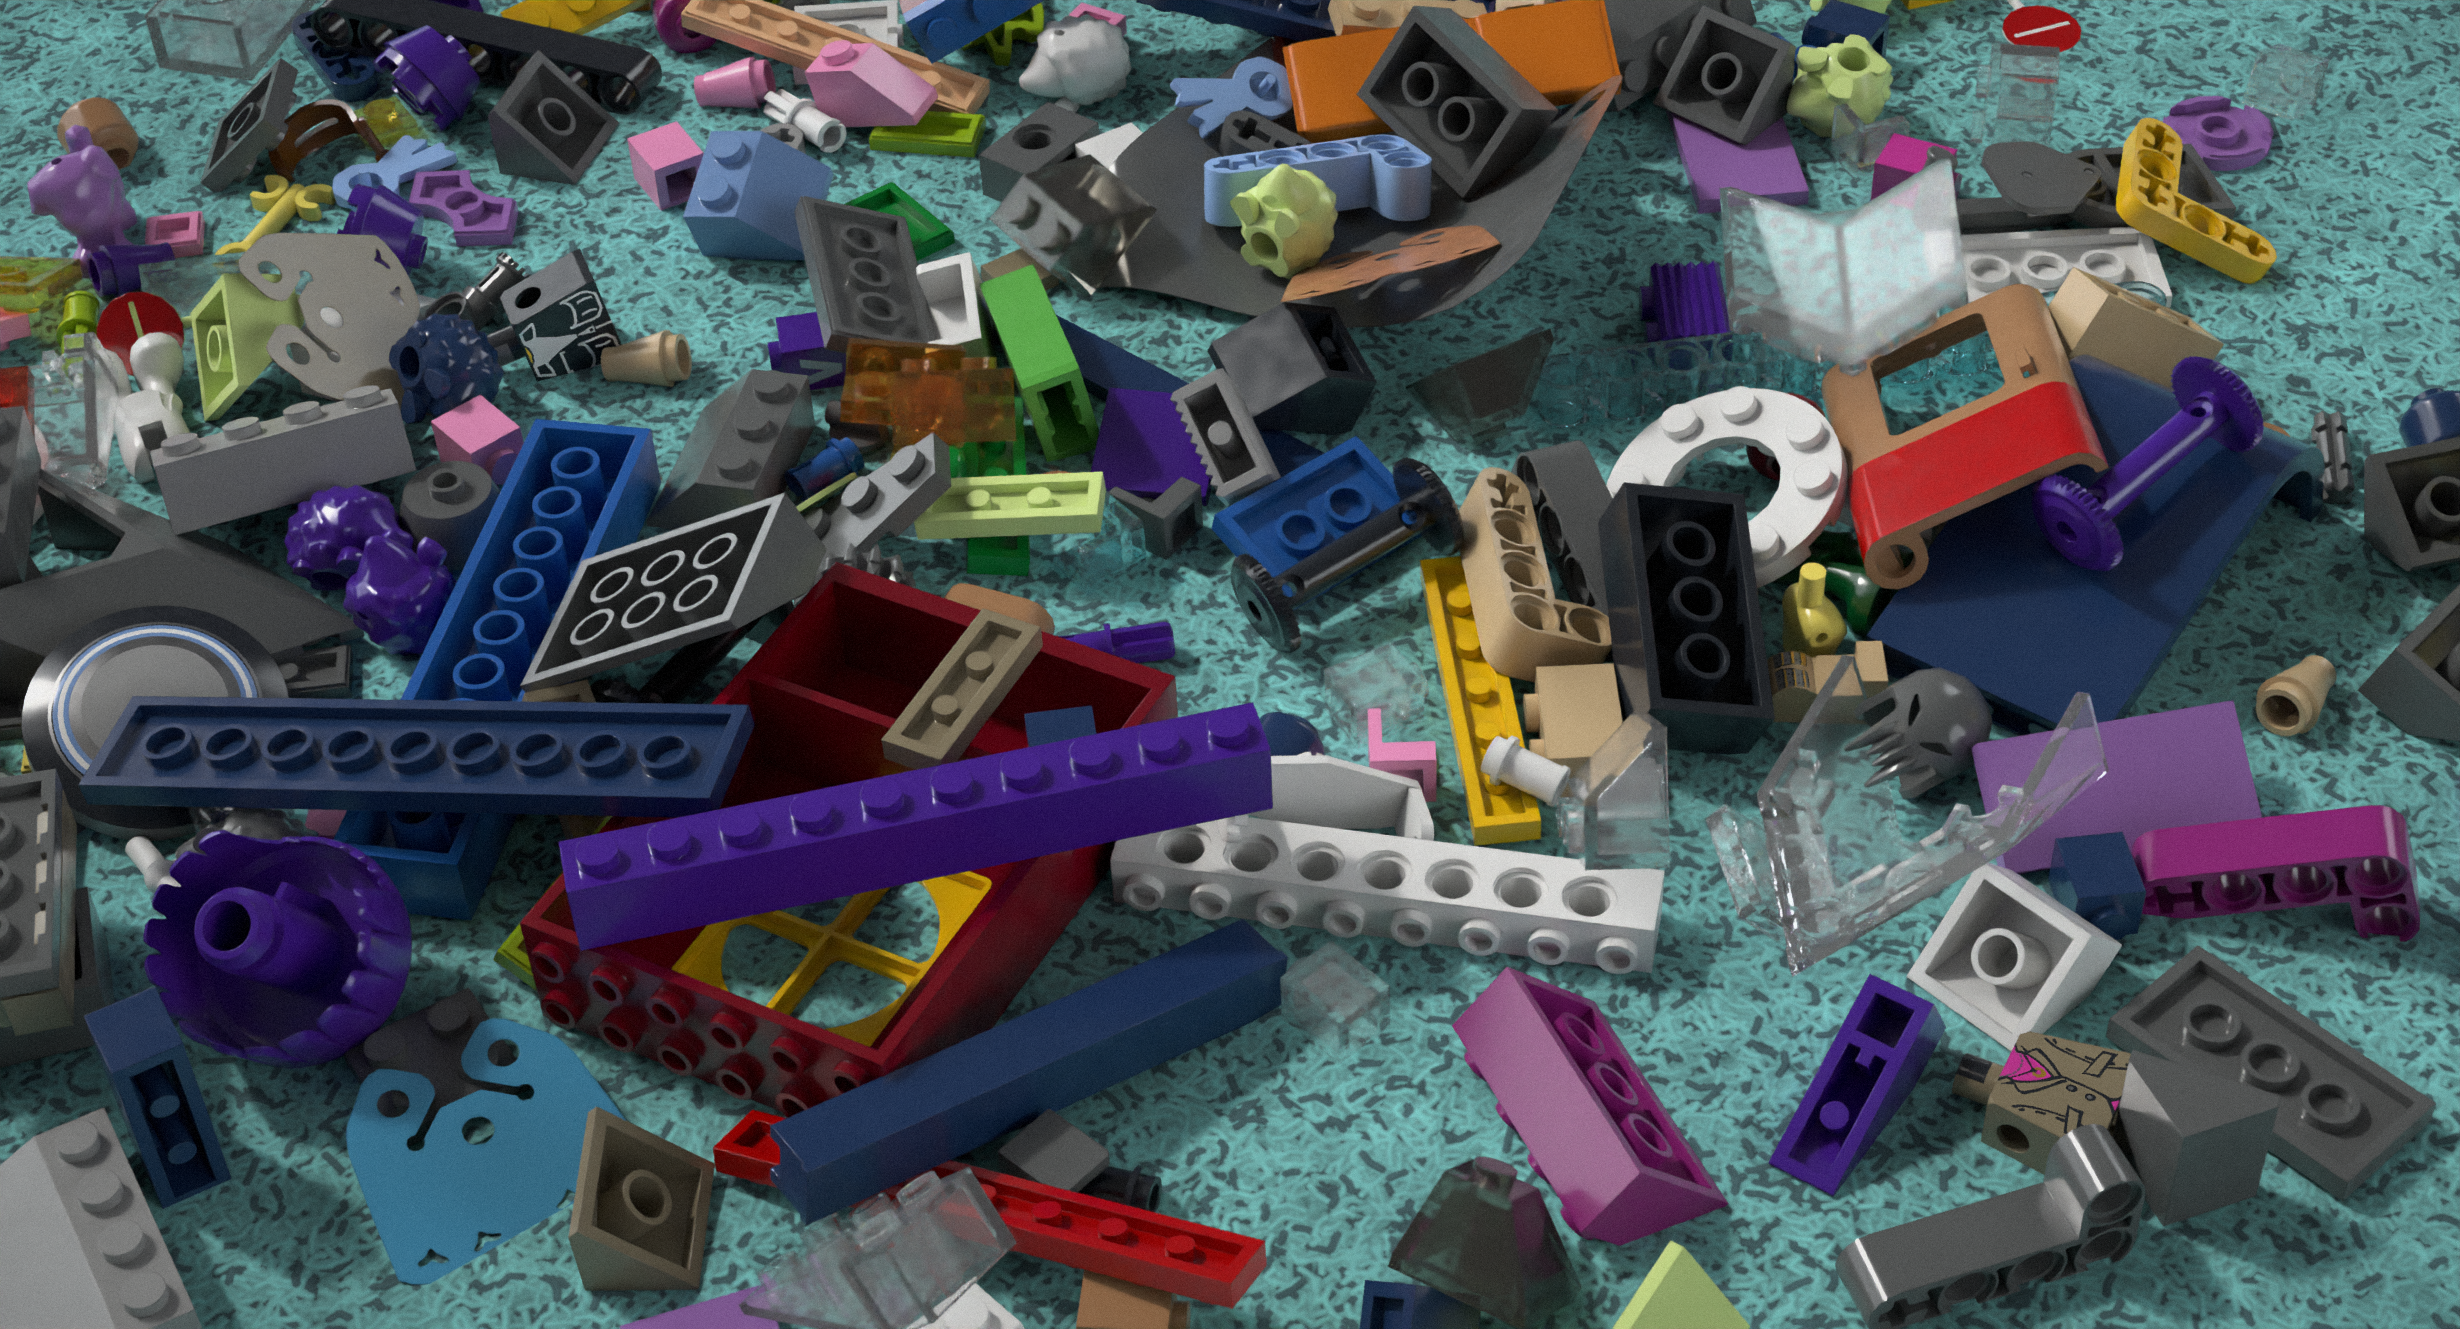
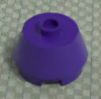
M428 25L384 43L386 50L373 61V65L381 74L387 68L395 77L392 81L394 86L391 89L416 114L420 115L429 111L436 116L433 120V126L439 132H443L454 120L461 122L481 82L475 70L468 63L472 57L464 46L451 35L445 39Z
M362 184L355 185L347 202L348 205L357 207L356 212L351 211L349 213L343 230L338 229L337 234L376 235L397 256L408 276H410L413 268H421L426 255L428 237L422 236L424 225L423 211L383 184L379 185L377 189ZM376 250L374 261L390 269L388 264L381 259L380 252Z

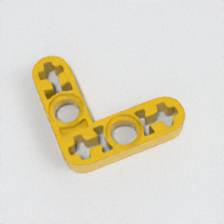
M2154 118L2141 119L2123 144L2116 198V210L2120 217L2134 229L2240 282L2252 284L2262 279L2277 258L2272 244L2257 232L2179 194L2178 185L2183 148L2181 138L2170 126Z

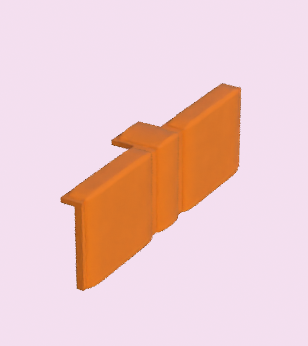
M1567 0L1490 12L1475 18L1463 19L1554 106L1573 104L1609 78L1620 75L1604 0ZM1400 27L1308 40L1283 47L1297 135L1311 143H1321L1393 132L1356 94ZM1621 81V83H1620V85H1619V87H1618V89H1617L1615 95H1618V94L1621 93V84H1622V81ZM1606 90L1598 93L1590 101L1599 100Z

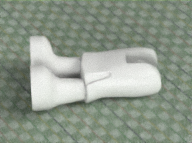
M161 332L149 333L139 338L131 347L130 364L140 390L139 392L133 393L123 361L115 352L104 348L91 349L81 354L72 368L75 387L83 398L107 413V427L117 436L124 465L140 484L155 480L151 467L153 462L150 451L162 448L161 442L169 437L190 433L182 417V400L175 394V388L184 371V355L178 341L172 336Z

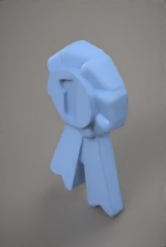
M1262 56L1241 62L1235 70L1232 79L1175 78L1170 83V88L1178 95L1175 101L1176 107L1204 105L1195 109L1187 120L1190 125L1198 127L1199 135L1202 139L1208 138L1220 129L1226 117L1232 112L1249 111L1272 121L1285 116L1293 106L1286 68Z
M404 135L378 163L352 165L333 178L332 190L336 204L339 207L348 208L356 212L357 207L348 205L347 201L357 184L376 189L379 185L383 184L400 196L401 183L414 179L415 174L418 172L437 171L457 163L456 153L446 150L443 142L428 148L426 139L414 140L411 136Z

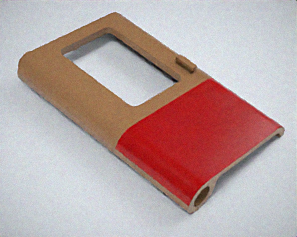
M2013 284L2003 287L1848 358L1829 369L1822 380L1821 392L1828 421L1835 431L1848 465L1847 498L1866 575L1874 584L1883 588L1900 589L1908 587L1918 581L1927 570L1929 557L1920 532L2069 466L2085 464L2092 467L2096 473L2109 468L2046 300L2038 289L2027 284ZM1984 331H1988L2005 380L2004 385L1991 394L1899 435H1891L1881 399L1882 388L1879 379L1925 358L1936 357L1943 350ZM2028 371L2030 376L2025 378L2024 372ZM1898 545L1907 546L1914 552L1912 562L1905 569Z

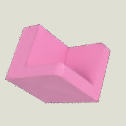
M1381 708L1368 709L1369 767L1417 780L1425 801L1436 802L1437 759L1435 741L1382 743Z

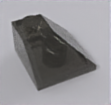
M1549 328L1448 366L1405 386L1406 390L1455 442L1472 435L1475 446L1507 435L1509 432L1505 422L1525 415L1554 342L1552 331Z
M1484 1156L1476 1157L1475 1160H1469L1444 1171L1392 1252L1388 1267L1520 1329H1525L1573 1303L1582 1287L1539 1188L1517 1179L1518 1171L1511 1165Z

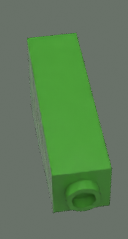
M1034 264L980 283L979 285L991 321L1020 395L1023 398L1025 408L1046 461L1067 458L1096 449L1099 428L1079 366Z

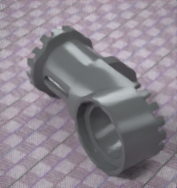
M501 252L496 257L497 265L475 287L468 285L462 292H450L439 297L426 310L423 320L432 314H457L462 320H471L477 331H481V328L489 320L499 327L504 322L503 314L506 312L500 299L504 291L531 275L528 273L522 275L526 270L522 267L518 271L516 268L519 264L511 256Z

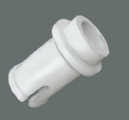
M1513 735L1508 740L1496 736L1490 744L1481 765V772L1490 776V783L1498 786L1501 782H1505L1546 802L1551 807L1555 806L1567 785L1571 768L1565 765L1561 766L1519 746L1520 739Z

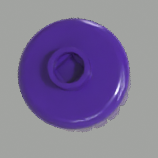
M218 830L208 833L199 841L198 848L204 851L206 855L187 851L173 863L169 873L181 887L161 884L154 894L152 907L164 915L166 919L151 918L145 924L143 935L145 944L161 954H149L144 961V967L149 981L156 988L163 991L159 993V996L169 1016L179 1021L181 1032L188 1038L211 1047L216 1052L276 1068H306L321 1065L344 1056V1052L359 1046L372 1033L378 1031L394 1011L407 983L411 967L413 942L411 923L406 905L395 883L384 869L364 852L349 844L325 837L296 836L283 837L281 840H268L233 834L226 830Z

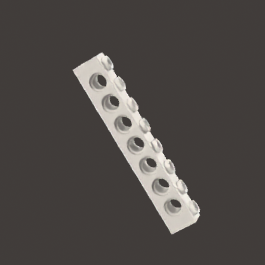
M1248 817L1247 827L1240 826V833L1243 835L1240 843L1224 842L1221 839L1215 820L1118 840L1115 843L1110 859L1114 901L1127 903L1131 907L1142 911H1152L1161 907L1191 911L1199 917L1209 920H1218L1225 916L1259 920L1264 925L1276 929L1288 928L1291 925L1326 929L1331 934L1343 938L1355 937L1358 934L1394 938L1397 942L1410 947L1431 943L1461 947L1468 953L1478 956H1487L1494 952L1529 956L1533 960L1546 965H1556L1563 961L1600 966L1603 970L1613 974H1626L1632 970L1652 973L1662 915L1665 870Z

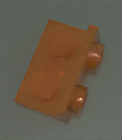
M849 339L846 348V376L841 396L840 422L959 430L964 396L965 348L961 345Z
M996 357L961 358V370H937V359L901 360V371L886 373L887 385H891L893 445L916 444L933 432L945 443L1016 441L1013 368L997 369Z

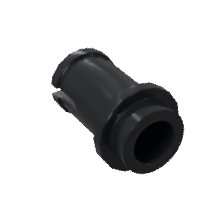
M1138 1165L1133 1171L1108 1166L1078 1193L1156 1213L1161 1198L1162 1181L1160 1177L1150 1175L1149 1168L1146 1166Z

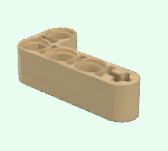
M1489 467L1483 469L1459 509L1464 526V538L1461 550L1459 551L1481 651L1485 660L1492 668L1503 675L1534 683L1536 667L1603 664L1612 649L1609 617L1592 607L1555 598L1530 492L1526 484L1518 476L1502 468Z

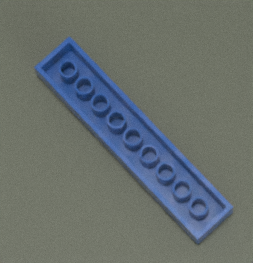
M535 419L400 700L522 702L525 691L520 685L581 561L636 543L661 485L651 429ZM347 810L334 840L349 844L364 852L383 868L399 890L409 914L472 920L518 814Z

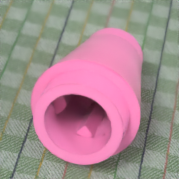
M754 56L707 72L704 75L695 76L694 90L700 107L761 108L762 103H766L764 96L769 91L776 93V83L770 62L767 59L757 60Z

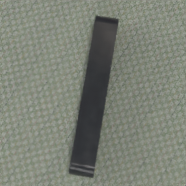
M325 0L311 16L312 30L316 37L326 46L377 58L386 50L384 43L428 25L445 39L451 35L464 46L472 57L468 63L479 76L481 83L507 89L531 57L539 50L603 109L617 114L628 115L635 112L662 79V69L657 59L651 53L641 48L429 0Z

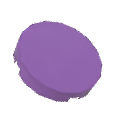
M2198 96L2178 102L2170 108L2169 116L2166 118L2164 116L2162 122L2170 126L2179 135L2182 144H2192L2209 170L2230 171L2256 165L2268 155L2274 134L2270 120L2256 107L2245 104L2243 110L2230 106L2232 99L2226 97Z

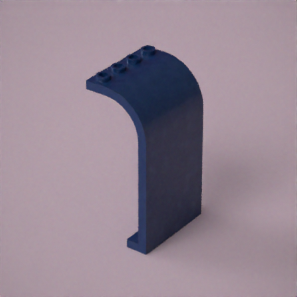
M2084 354L2071 359L2069 363L2109 468L2096 473L2088 465L2076 464L2054 474L2057 476L2061 475L2063 478L2067 477L2069 481L2073 480L2075 484L2079 483L2081 488L2085 487V489H2088L2182 408L2178 406L2179 402L2174 399L2176 397L2172 393L2174 389L2091 355ZM2265 426L2260 443L2252 450L2244 451L2243 453L2241 451L2238 453L2235 450L2232 451L2213 438L2208 437L2112 519L2116 523L2115 527L2119 530L2118 534L2122 537L2120 540L2123 542L2122 547L2124 550L2122 552L2124 554L2120 560L2121 562L2109 571H2095L2080 567L2065 558L2048 541L2038 526L2032 509V492L2034 485L2037 483L2035 481L1948 520L1927 549L1929 560L1925 573L1912 585L1898 590L1866 635L1867 641H1882L1887 675L1898 680L1917 670L1938 667L1967 677L1983 695L1990 710L1992 724L2018 736L2124 719L2271 499L2275 498L2299 508V518L2310 523L2322 510L2325 475L2323 454L2320 449Z

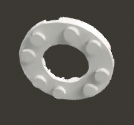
M1738 386L1669 407L1660 418L1646 427L1628 445L1615 464L1606 486L1612 498H1614L1623 482L1672 487L1681 480L1686 471V465L1696 457L1697 461L1703 460L1705 452L1719 446L1736 444L1738 449L1744 448L1743 444L1757 447L1761 453L1767 456L1775 457L1781 467L1779 487L1769 505L1748 522L1757 588L1789 573L1811 555L1808 547L1821 534L1826 525L1835 526L1844 507L1848 492V465L1833 427L1816 408L1795 396L1783 392Z

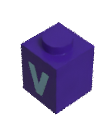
M817 312L775 318L779 341L767 342L772 370L782 373L808 375L810 390L856 384L852 355L825 350Z

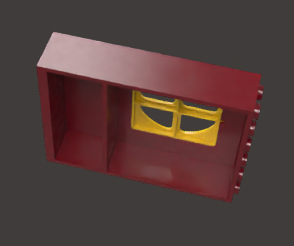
M835 562L711 703L749 705L755 724L720 809L916 770L885 759L882 738L981 610ZM1041 631L1043 647L957 762L1028 748L1024 714L1092 705L1096 734L1177 718L1176 676ZM612 816L597 834L674 818ZM1116 841L918 881L917 883L922 885L930 894L939 915V936L935 951L927 961L922 963L898 956L856 940L853 937L856 930L889 888L855 894L836 919L826 926H820L777 910L580 951L567 897L564 874L562 873L520 921V927L542 1014L552 1023L563 1029L574 1028L602 1039L609 1046L620 1052H634L663 1064L668 1070L677 1075H691L721 1087L726 1093L736 1099L753 1100L778 1110L789 1118L992 1029L1111 867L1110 859ZM743 924L752 925L804 945L809 950L805 958L766 1006L730 993L724 983L722 975L723 951L729 933L736 926ZM837 961H844L898 981L906 987V990L898 999L880 1011L864 1019L834 1028L822 1029L789 1016L826 968Z

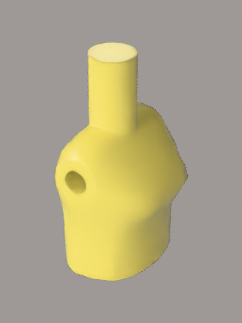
M1818 563L1804 564L1800 569L1799 582L1790 585L1785 590L1782 598V639L1785 652H1802L1810 657H1816V655H1836L1838 646L1847 635V626L1840 612L1824 595L1826 569Z

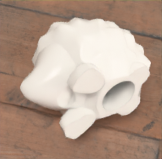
M1089 14L1083 15L1080 18L1068 15L1061 21H1048L1044 31L1037 36L1038 48L1030 64L1019 78L1020 87L1023 90L1040 96L1059 98L1055 105L1075 113L1081 105L1102 102L1105 98L1115 97L1120 90L1126 88V76L1131 70L1129 47L1122 37L1121 28L1110 24L1106 20H1098Z

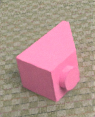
M847 40L829 43L821 49L820 55L804 72L817 109L831 118L841 121L845 127L916 125L938 98L935 87L874 43L851 44Z

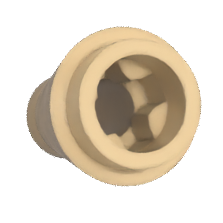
M663 330L616 347L604 348L601 354V367L603 375L608 382L625 381L673 387L675 381L687 380L690 377L692 358L688 341L683 334L673 335L671 331Z
M2310 655L2299 664L2264 681L2259 687L2256 696V714L2261 724L2270 732L2280 736H2292L2297 733L2303 734L2311 730L2318 720L2329 689L2336 682V670L2331 662L2324 657Z

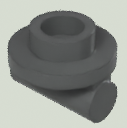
M834 400L829 401L827 404L825 421L830 425V439L835 438L840 441L847 437L855 443L861 454L877 450L888 439L889 416L886 411Z

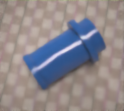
M845 437L839 441L832 438L826 442V449L797 467L790 468L785 472L784 476L789 489L797 497L803 495L801 500L804 502L853 472L858 476V471L864 468L865 463L861 452L851 439Z

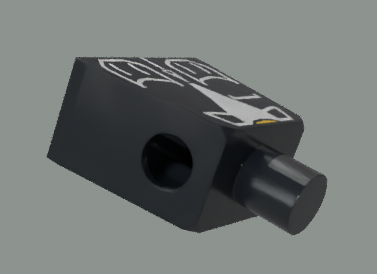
M580 249L570 252L504 291L500 299L511 325L487 335L488 343L498 352V364L500 367L526 357L537 382L601 365V354L604 348L622 345Z

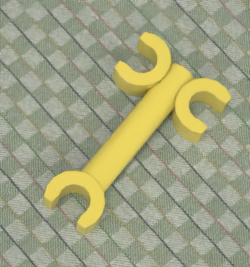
M267 175L264 181L267 192L270 193L252 191L250 198L254 209L268 213L242 242L230 243L219 248L214 257L218 271L224 272L228 269L229 265L239 261L241 255L263 235L279 233L297 212L304 220L320 221L322 214L317 203L333 205L336 202L332 187L325 184H313L306 187L301 184H293L289 188L288 181L283 176Z

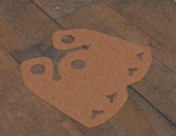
M1480 226L1446 227L1424 232L1400 243V246L1408 247L1369 256L1373 253L1370 250L1337 255L1294 275L1283 294L1281 302L1333 293L1360 286L1391 274L1432 267L1499 245L1500 242ZM1444 233L1434 238L1421 240L1422 238L1432 234ZM1439 241V242H1437V243L1430 244V245L1425 244V243H1432V242ZM1400 254L1390 259L1376 261L1377 259L1388 255ZM1352 257L1351 259L1340 263L1329 264L1330 262H1333L1335 260ZM1349 264L1348 266H1346V267H1344V268L1336 269V268H1338V267H1342V266H1345V265Z

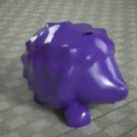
M334 485L329 490H318L312 495L310 501H303L298 504L296 514L288 519V532L284 543L289 551L287 563L293 568L294 574L305 577L310 582L312 589L337 591L346 589V584L350 577L357 573L364 552L365 542L370 536L382 535L385 530L393 529L411 548L413 547L414 540L410 533L400 528V517L389 498L384 494L369 491L358 485H353L350 488Z
M387 529L382 535L370 536L366 540L357 573L351 576L346 584V597L343 607L353 615L354 624L368 634L370 641L382 646L391 655L398 653L403 656L423 654L457 583L447 567L443 565L447 551L436 541L424 537L418 543L416 554L410 545L393 529Z

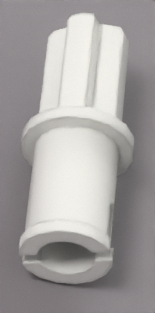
M783 89L778 90L776 93L769 91L764 96L767 103L763 111L766 116L778 123L797 126L802 130L804 138L818 146L822 151L832 153L837 151L844 143L846 127L836 118H831L819 111L813 100L799 99Z

